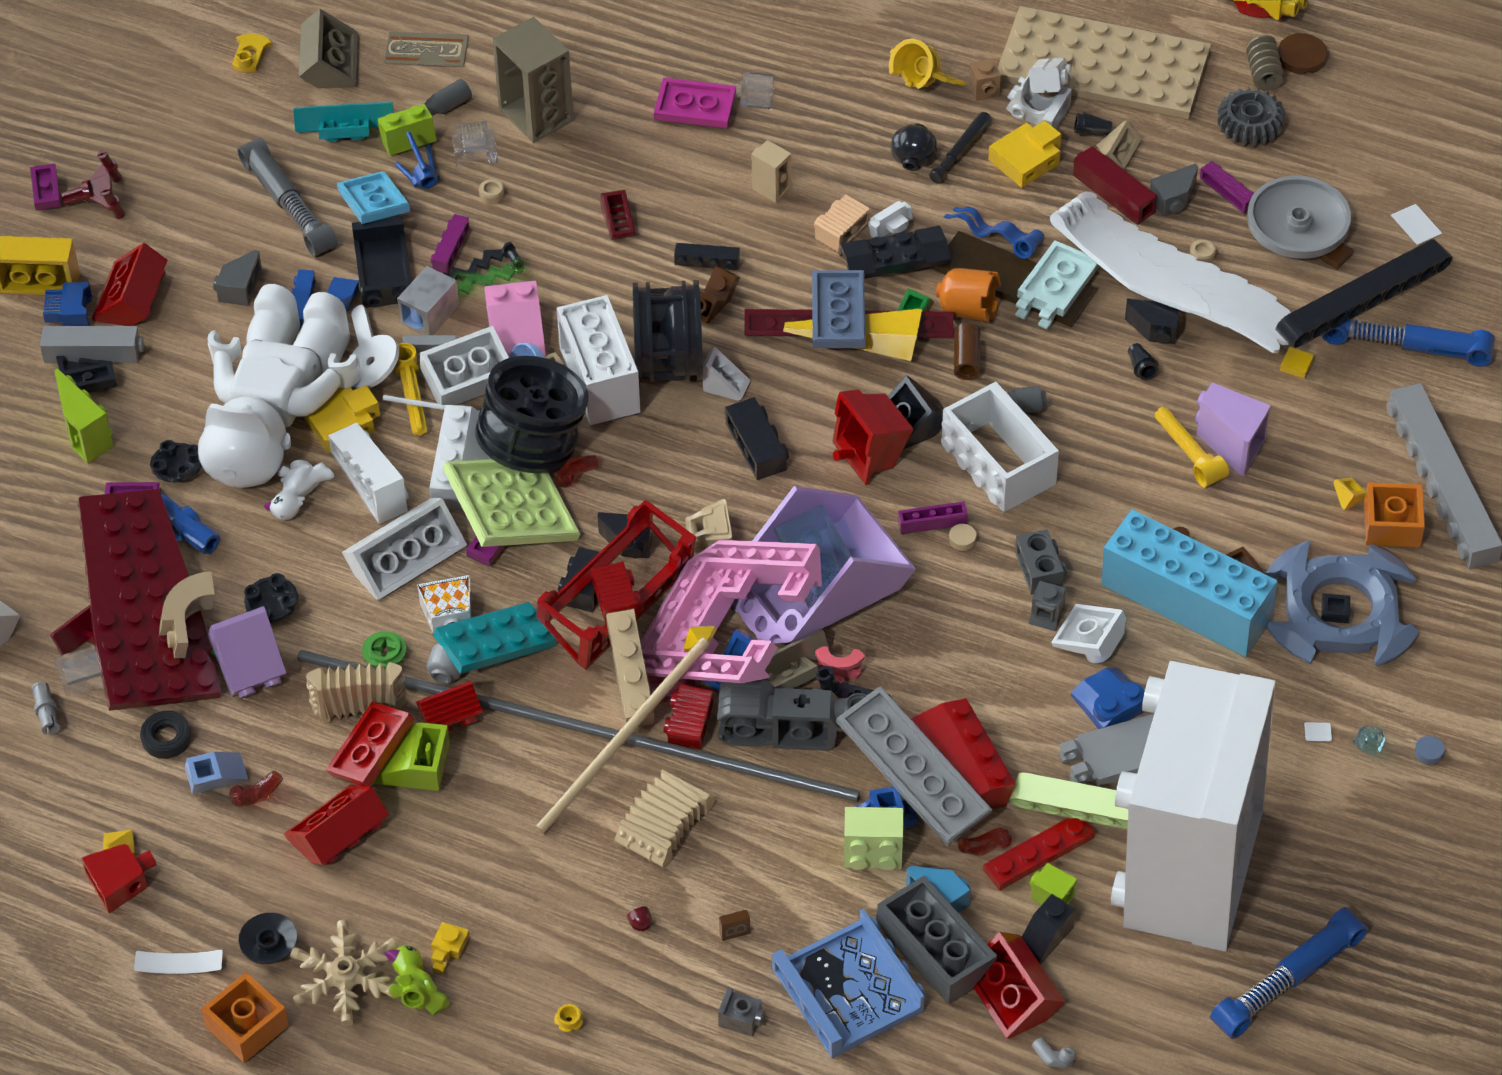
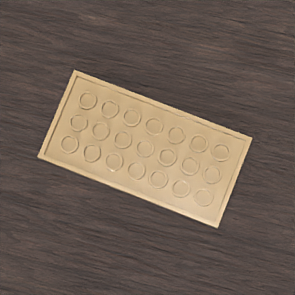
M1019 6L998 70L1001 75V82L1021 85L1018 82L1020 77L1026 78L1030 69L1039 59L1050 58L1052 61L1053 58L1065 57L1067 64H1071L1072 78L1068 79V83L1064 87L1072 89L1071 96L1189 119L1211 44Z

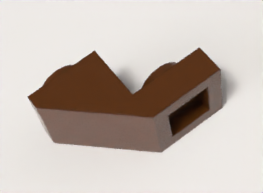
M720 266L714 267L706 288L700 289L701 321L710 323L728 304L741 277Z

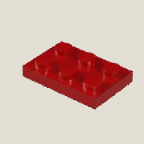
M371 702L326 771L333 777L360 786H371L414 722V717L408 712Z

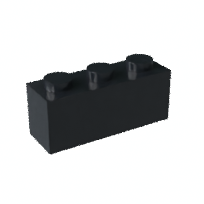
M755 397L726 406V425L756 480L786 471V459H789V452L786 445L779 442L776 427L773 424H769L765 407L763 405L759 406Z

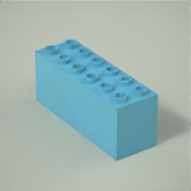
M1133 509L1130 510L1104 546L1102 586L1244 657L1249 654L1266 629L1268 622H1271L1273 619L1278 580Z

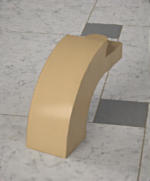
M211 571L197 573L183 579L173 587L165 599L159 631L160 635H167L168 648H173L174 658L186 657L188 637L185 620L195 612L212 610L215 592Z

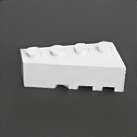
M355 423L328 435L332 455L378 524L408 512L406 500L409 499V495L404 487L403 477L374 444L367 431H364L358 423Z

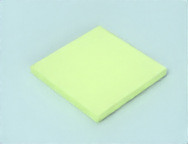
M493 459L445 462L443 470L482 547L578 541L580 532L548 472H521L505 467Z

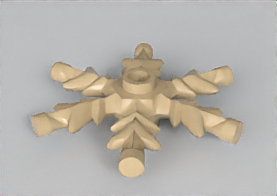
M339 920L337 922L338 936L332 935L330 937L337 946L331 949L339 954L334 961H328L325 952L320 957L317 950L313 947L310 949V953L297 947L292 949L290 957L304 962L300 965V968L315 967L313 973L321 970L327 972L324 980L313 978L316 984L301 985V988L305 991L292 997V1000L297 1008L311 998L312 1003L316 1004L322 992L327 997L329 987L335 986L340 989V992L334 997V1000H340L335 1005L333 1012L341 1010V1024L343 1026H351L353 1024L352 1009H360L359 1005L353 1000L358 995L351 991L357 984H362L365 993L369 988L376 998L380 997V992L392 997L389 993L390 985L386 984L390 977L375 978L377 973L366 976L363 973V968L365 966L376 967L374 962L387 961L388 958L384 955L385 951L389 949L395 950L398 947L393 938L384 942L380 947H378L377 942H373L368 953L363 949L361 958L354 959L350 956V953L354 951L356 946L350 945L355 940L356 934L348 935L349 922L347 920Z

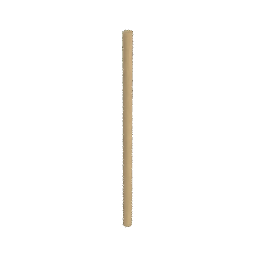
M701 637L536 825L540 832L544 834L708 648L710 643L705 638Z

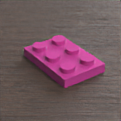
M663 77L654 110V120L728 129L736 97V86Z

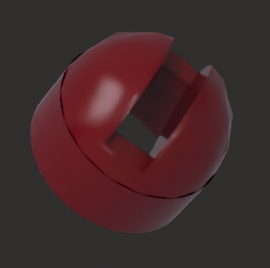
M647 906L636 908L627 914V919L634 930L645 931L650 927L652 916Z

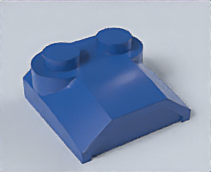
M1105 668L1091 675L1071 692V697L1098 729L1129 721L1145 712L1142 711L1145 693L1143 687L1131 682L1117 668Z

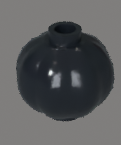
M912 123L894 133L891 140L892 156L898 163L902 164L904 169L914 171L919 167L929 165L935 159L937 140L926 126Z

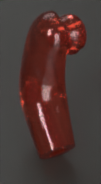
M596 455L569 459L557 473V485L562 488H568L582 473L599 468Z
M271 771L249 788L243 789L239 785L232 787L229 791L232 804L237 807H244L266 800L281 784L283 777L277 771Z
M999 827L978 837L962 838L958 843V848L962 853L984 856L997 846L1007 848L1012 843V836L1008 834L1006 828Z

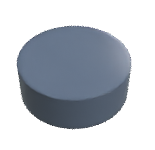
M1424 736L1416 743L1415 756L1423 764H1437L1443 758L1444 744L1436 737Z

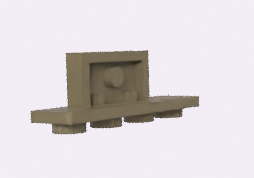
M819 629L777 650L770 664L765 669L770 678L763 680L769 682L775 688H796L809 683L811 679L816 677V672L819 673L817 671L818 666L813 663L818 660L815 656V651L822 646L828 647L829 650L825 632Z

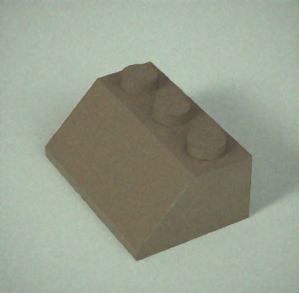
M318 9L301 24L299 77L317 88L354 87L356 85L358 32L322 9Z

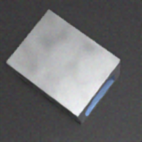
M426 266L397 298L400 324L422 335H434L459 307L457 280Z

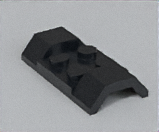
M940 225L917 229L914 231V234L913 232H900L890 236H878L868 240L862 239L840 243L838 248L839 256H844L847 269L864 270V279L951 263L947 239Z

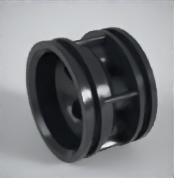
M693 280V285L686 286V281H681V286L651 289L650 282H646V287H638V282H633L635 365L638 370L639 383H642V378L649 377V382L674 379L689 381V376H696L697 381L703 380L699 280Z
M515 356L499 362L492 368L489 374L483 406L479 412L475 427V436L479 446L491 459L513 470L527 473H546L560 469L571 460L578 440L577 426L584 418L589 400L586 385L571 369L547 358Z

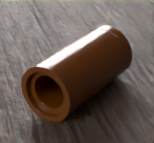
M971 323L960 324L954 331V375L962 380H972L980 374L981 331L978 326Z

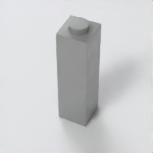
M43 326L40 348L44 363H57L56 356H65V361L78 362L79 358H87L93 361H112V363H138L139 352L144 350V339L139 337L137 326Z

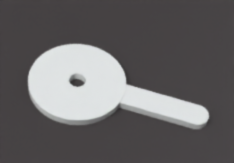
M358 305L351 313L359 346L352 354H356V357H358L361 369L359 381L352 387L358 389L367 385L368 388H372L382 382L394 369L399 357V346L388 335L373 336L367 309L363 305Z

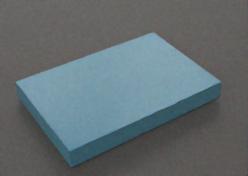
M385 171L337 183L338 192L362 224L410 212L408 201Z

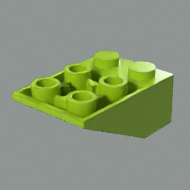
M57 368L54 372L71 447L89 464L113 447L111 438L113 432L107 420L109 415L102 405H97L93 402L86 390L81 391L76 386L71 376H65Z
M422 722L413 723L372 784L439 791L450 747L448 726Z

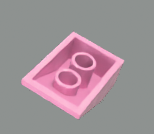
M536 281L485 286L489 327H494L508 357L512 349L519 343H532L536 345L546 357Z

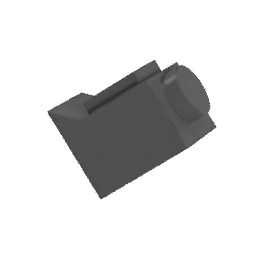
M1039 581L1032 598L1029 624L1055 631L1064 609L1066 588ZM1040 608L1051 611V613L1040 611Z

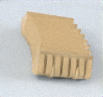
M391 662L388 663L386 669H384L381 663L376 669L371 663L366 668L360 663L356 670L349 664L345 671L338 666L336 672H334L329 666L327 674L322 668H317L306 675V686L310 696L309 703L314 715L318 716L322 723H329L334 715L341 719L342 714L347 718L350 712L356 717L359 710L364 714L371 702L401 710L407 703V690L405 689V676L402 667Z
M662 769L661 779L654 777L655 785L647 783V791L641 790V798L635 797V806L630 805V814L626 813V820H621L614 841L626 847L627 850L643 856L649 862L652 861L661 867H665L672 860V850H677V845H680V838H684L683 831L689 832V825L694 826V819L700 821V814L707 815L710 812L716 797L705 792L702 788L700 789L687 783L682 777H677Z

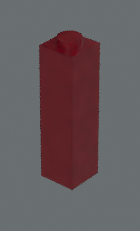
M1091 146L1084 152L1082 151L1074 158L1073 176L1135 224L1139 225L1156 212L1157 195L1095 147Z

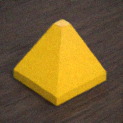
M1353 478L1334 480L1333 484L1340 505L1344 510H1348L1364 500L1366 491Z
M132 829L104 833V850L127 844L133 855H135Z

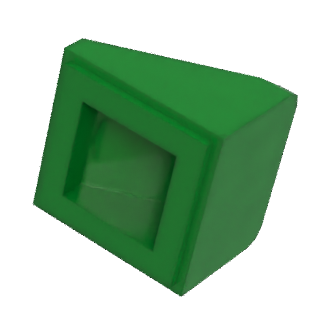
M907 288L897 310L922 309V311H929L934 301L925 295Z

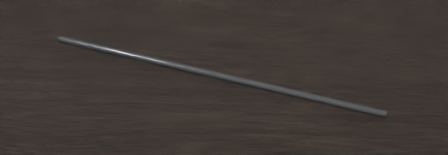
M300 650L298 654L299 661L326 668L330 666L334 670H337L338 666H340L345 671L349 664L356 670L359 665L305 650ZM405 676L404 680L405 688L433 695L451 688ZM477 694L479 703L484 708L610 740L620 731ZM631 734L624 742L641 748L858 802L860 791L636 734Z

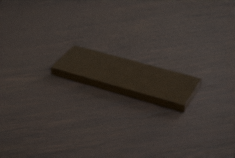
M958 231L948 244L951 263L934 266V270L945 275L955 268L998 272L1001 286H996L995 296L1016 304L1020 299L1017 297L1018 289L1037 263L1019 258L1014 253ZM1087 284L1063 317L1056 314L1054 320L1072 327L1094 296L1096 287ZM1031 307V311L1038 314L1041 312V310Z

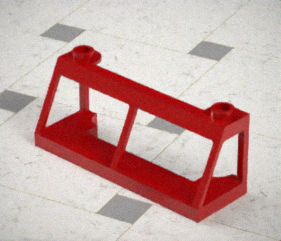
M647 500L643 501L639 506H634L629 511L627 526L558 593L555 590L545 591L537 601V618L576 663L585 670L611 646L607 625L604 624L602 627L597 625L594 628L589 626L583 631L560 612L592 582L591 568L612 563L647 528H650L671 552L668 563L638 591L641 607H637V621L674 585L687 561L694 557L696 536ZM653 514L682 535L676 547L653 523ZM553 618L580 637L579 654L550 623Z

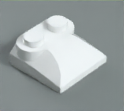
M1075 604L1052 640V646L1085 654L1087 660L1091 663H1102L1112 655L1125 633L1126 616L1124 611L1120 609Z

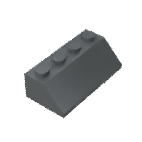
M925 876L912 882L877 905L876 921L880 929L948 1004L972 990L997 959V955Z

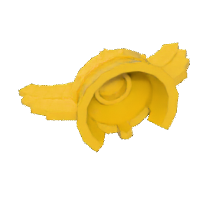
M913 38L903 40L895 48L892 47L890 51L889 73L897 76L901 74L906 82L905 85L908 87H917V89L928 87L936 79L954 85L966 86L967 84L940 70L941 62L937 51L921 40Z

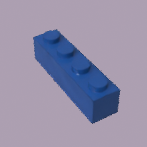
M298 270L297 276L294 277L295 288H292L291 293L294 295L300 320L299 329L302 328L304 323L303 311L305 305L314 293L316 283L314 270Z

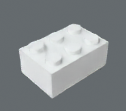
M490 326L421 352L420 369L437 404L457 405L484 395L492 368L509 357L494 327Z

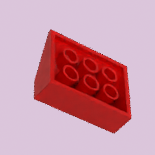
M967 698L941 703L911 718L915 725L991 809L1007 806L1016 784Z

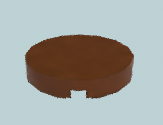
M1296 33L1289 35L1278 46L1281 66L1296 74H1305V72L1309 71L1311 73L1317 72L1324 66L1327 59V47L1323 41L1310 34Z

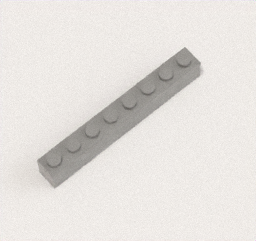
M1422 384L1391 390L1389 402L1386 404L1388 415L1394 418L1397 433L1400 437L1404 438L1407 453L1410 457L1414 458L1417 473L1420 477L1424 478L1427 493L1430 498H1434L1437 504V513L1440 518H1444L1447 524L1448 535L1451 539L1454 538L1457 544V552L1460 559H1464L1468 569L1499 562L1502 553V542Z

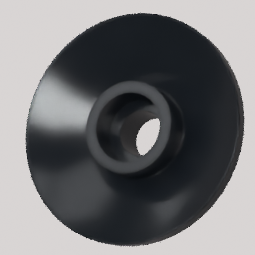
M262 913L252 917L243 925L238 941L241 952L250 961L258 964H274L284 960L291 954L292 949L296 947L298 937L296 927L289 918L278 913ZM267 942H273L270 945H265Z

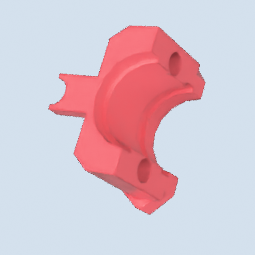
M822 646L815 651V656L818 659V669L823 666L831 667L836 681L839 683L844 682V679L857 680L861 676L862 661L865 659V655L859 649H853L852 653L844 658L834 657L826 646Z

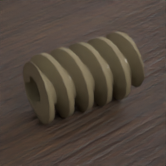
M1270 35L1255 37L1246 47L1253 83L1257 88L1264 91L1275 89L1284 81L1280 55L1276 46L1277 42Z

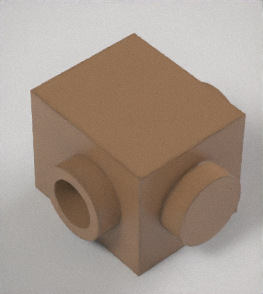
M994 58L971 62L969 85L975 101L1000 97L1001 75Z

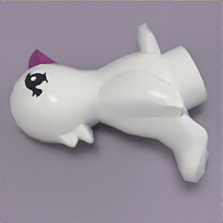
M296 460L290 464V468L282 466L277 472L278 476L283 477L281 478L283 490L273 500L265 504L264 508L267 511H271L279 520L292 519L303 505L305 496L312 492L320 482L333 479L335 477L334 473L323 462L313 467L307 461Z

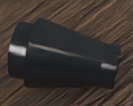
M1083 112V114L1077 113L1074 133H1078L1080 136L1109 135L1111 133L1112 121L1102 119L1087 112Z
M1132 344L1128 348V354L1135 376L1142 380L1152 379L1158 373V361L1141 344Z

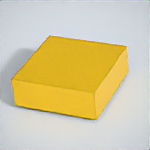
M1289 347L1280 365V371L1305 379L1313 362L1314 354Z

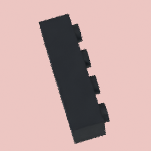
M676 243L674 265L713 269L715 266H720L728 270H738L739 247Z

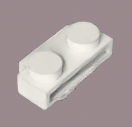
M898 201L874 215L868 223L870 236L872 238L884 237L889 233L895 234L906 230L909 221L913 219L911 206L905 202L901 203Z

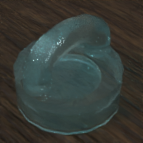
M1371 725L1362 727L1353 739V744L1361 752L1367 754H1377L1385 743L1383 731Z

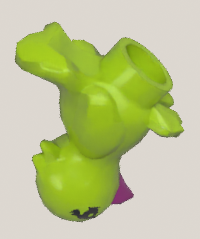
M402 945L395 950L389 949L385 951L386 957L392 963L394 970L399 974L395 978L398 985H390L389 993L393 998L401 997V1002L406 1007L422 1010L426 1008L432 1015L450 1006L451 1002L447 996L437 991L436 984L430 975L424 971L423 958L416 948L410 945Z

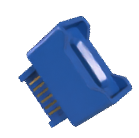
M63 282L62 289L45 290L43 312L45 323L62 322V326H90L86 314V305L92 301L90 283Z

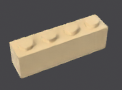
M634 609L606 614L625 723L650 697ZM653 710L638 727L654 724Z

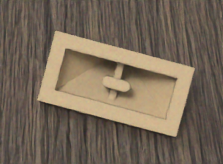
M1124 121L1096 146L1106 157L1124 170L1142 138L1128 121Z

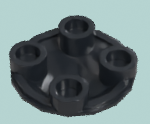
M172 440L161 442L160 449L151 457L150 468L152 473L158 479L166 482H182L194 477L202 468L198 456V445L175 443Z
M274 573L270 577L259 579L254 584L248 585L244 590L246 612L264 606L270 623L286 619L294 612L298 604L299 596L296 587L280 573Z

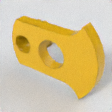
M248 33L237 36L236 39L240 45L232 63L233 69L245 73L256 72L264 51L272 46V42L261 34ZM247 50H254L256 53L252 55Z

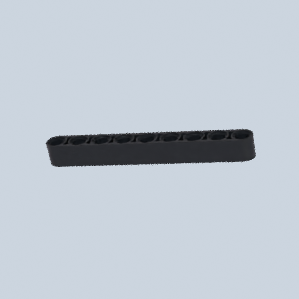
M1431 239L1289 313L1278 322L1275 330L1296 349L1442 272L1451 263L1453 256L1435 239Z

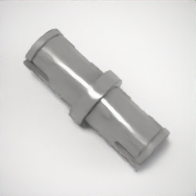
M37 682L31 688L36 702L34 706L35 714L40 719L42 732L46 735L48 729V734L53 735L60 730L56 717L57 705L52 700L49 684L45 682L43 686V682Z

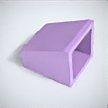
M1211 383L1207 391L1201 392L1197 401V406H1200L1195 418V423H1198L1197 435L1238 474L1245 476L1266 440L1271 405Z
M264 606L211 625L208 637L232 697L239 695L240 698H244L256 693L255 688L265 685L266 689L282 683L281 679L285 677L286 671Z

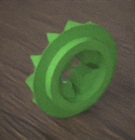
M377 632L369 636L362 646L364 661L371 663L373 667H378L381 663L384 669L389 662L394 664L403 662L404 656L407 654L406 643L400 635L394 632ZM387 645L389 652H387L385 657H382L381 652L384 646Z

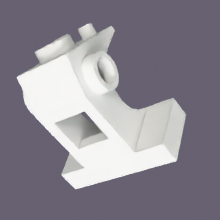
M1029 74L1026 78L1021 76L1018 80L1021 83L1020 87L1015 85L1007 96L1011 101L1006 110L1017 119L1036 125L1045 120L1057 129L1070 108L1072 89L1063 86L1054 97H1043L1038 93H1032Z

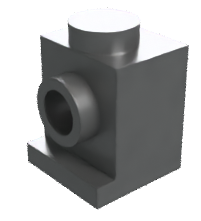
M728 987L718 1010V1026L753 1036L756 1026L761 1027L764 1021L765 1010L762 1009V1000L733 991V988Z

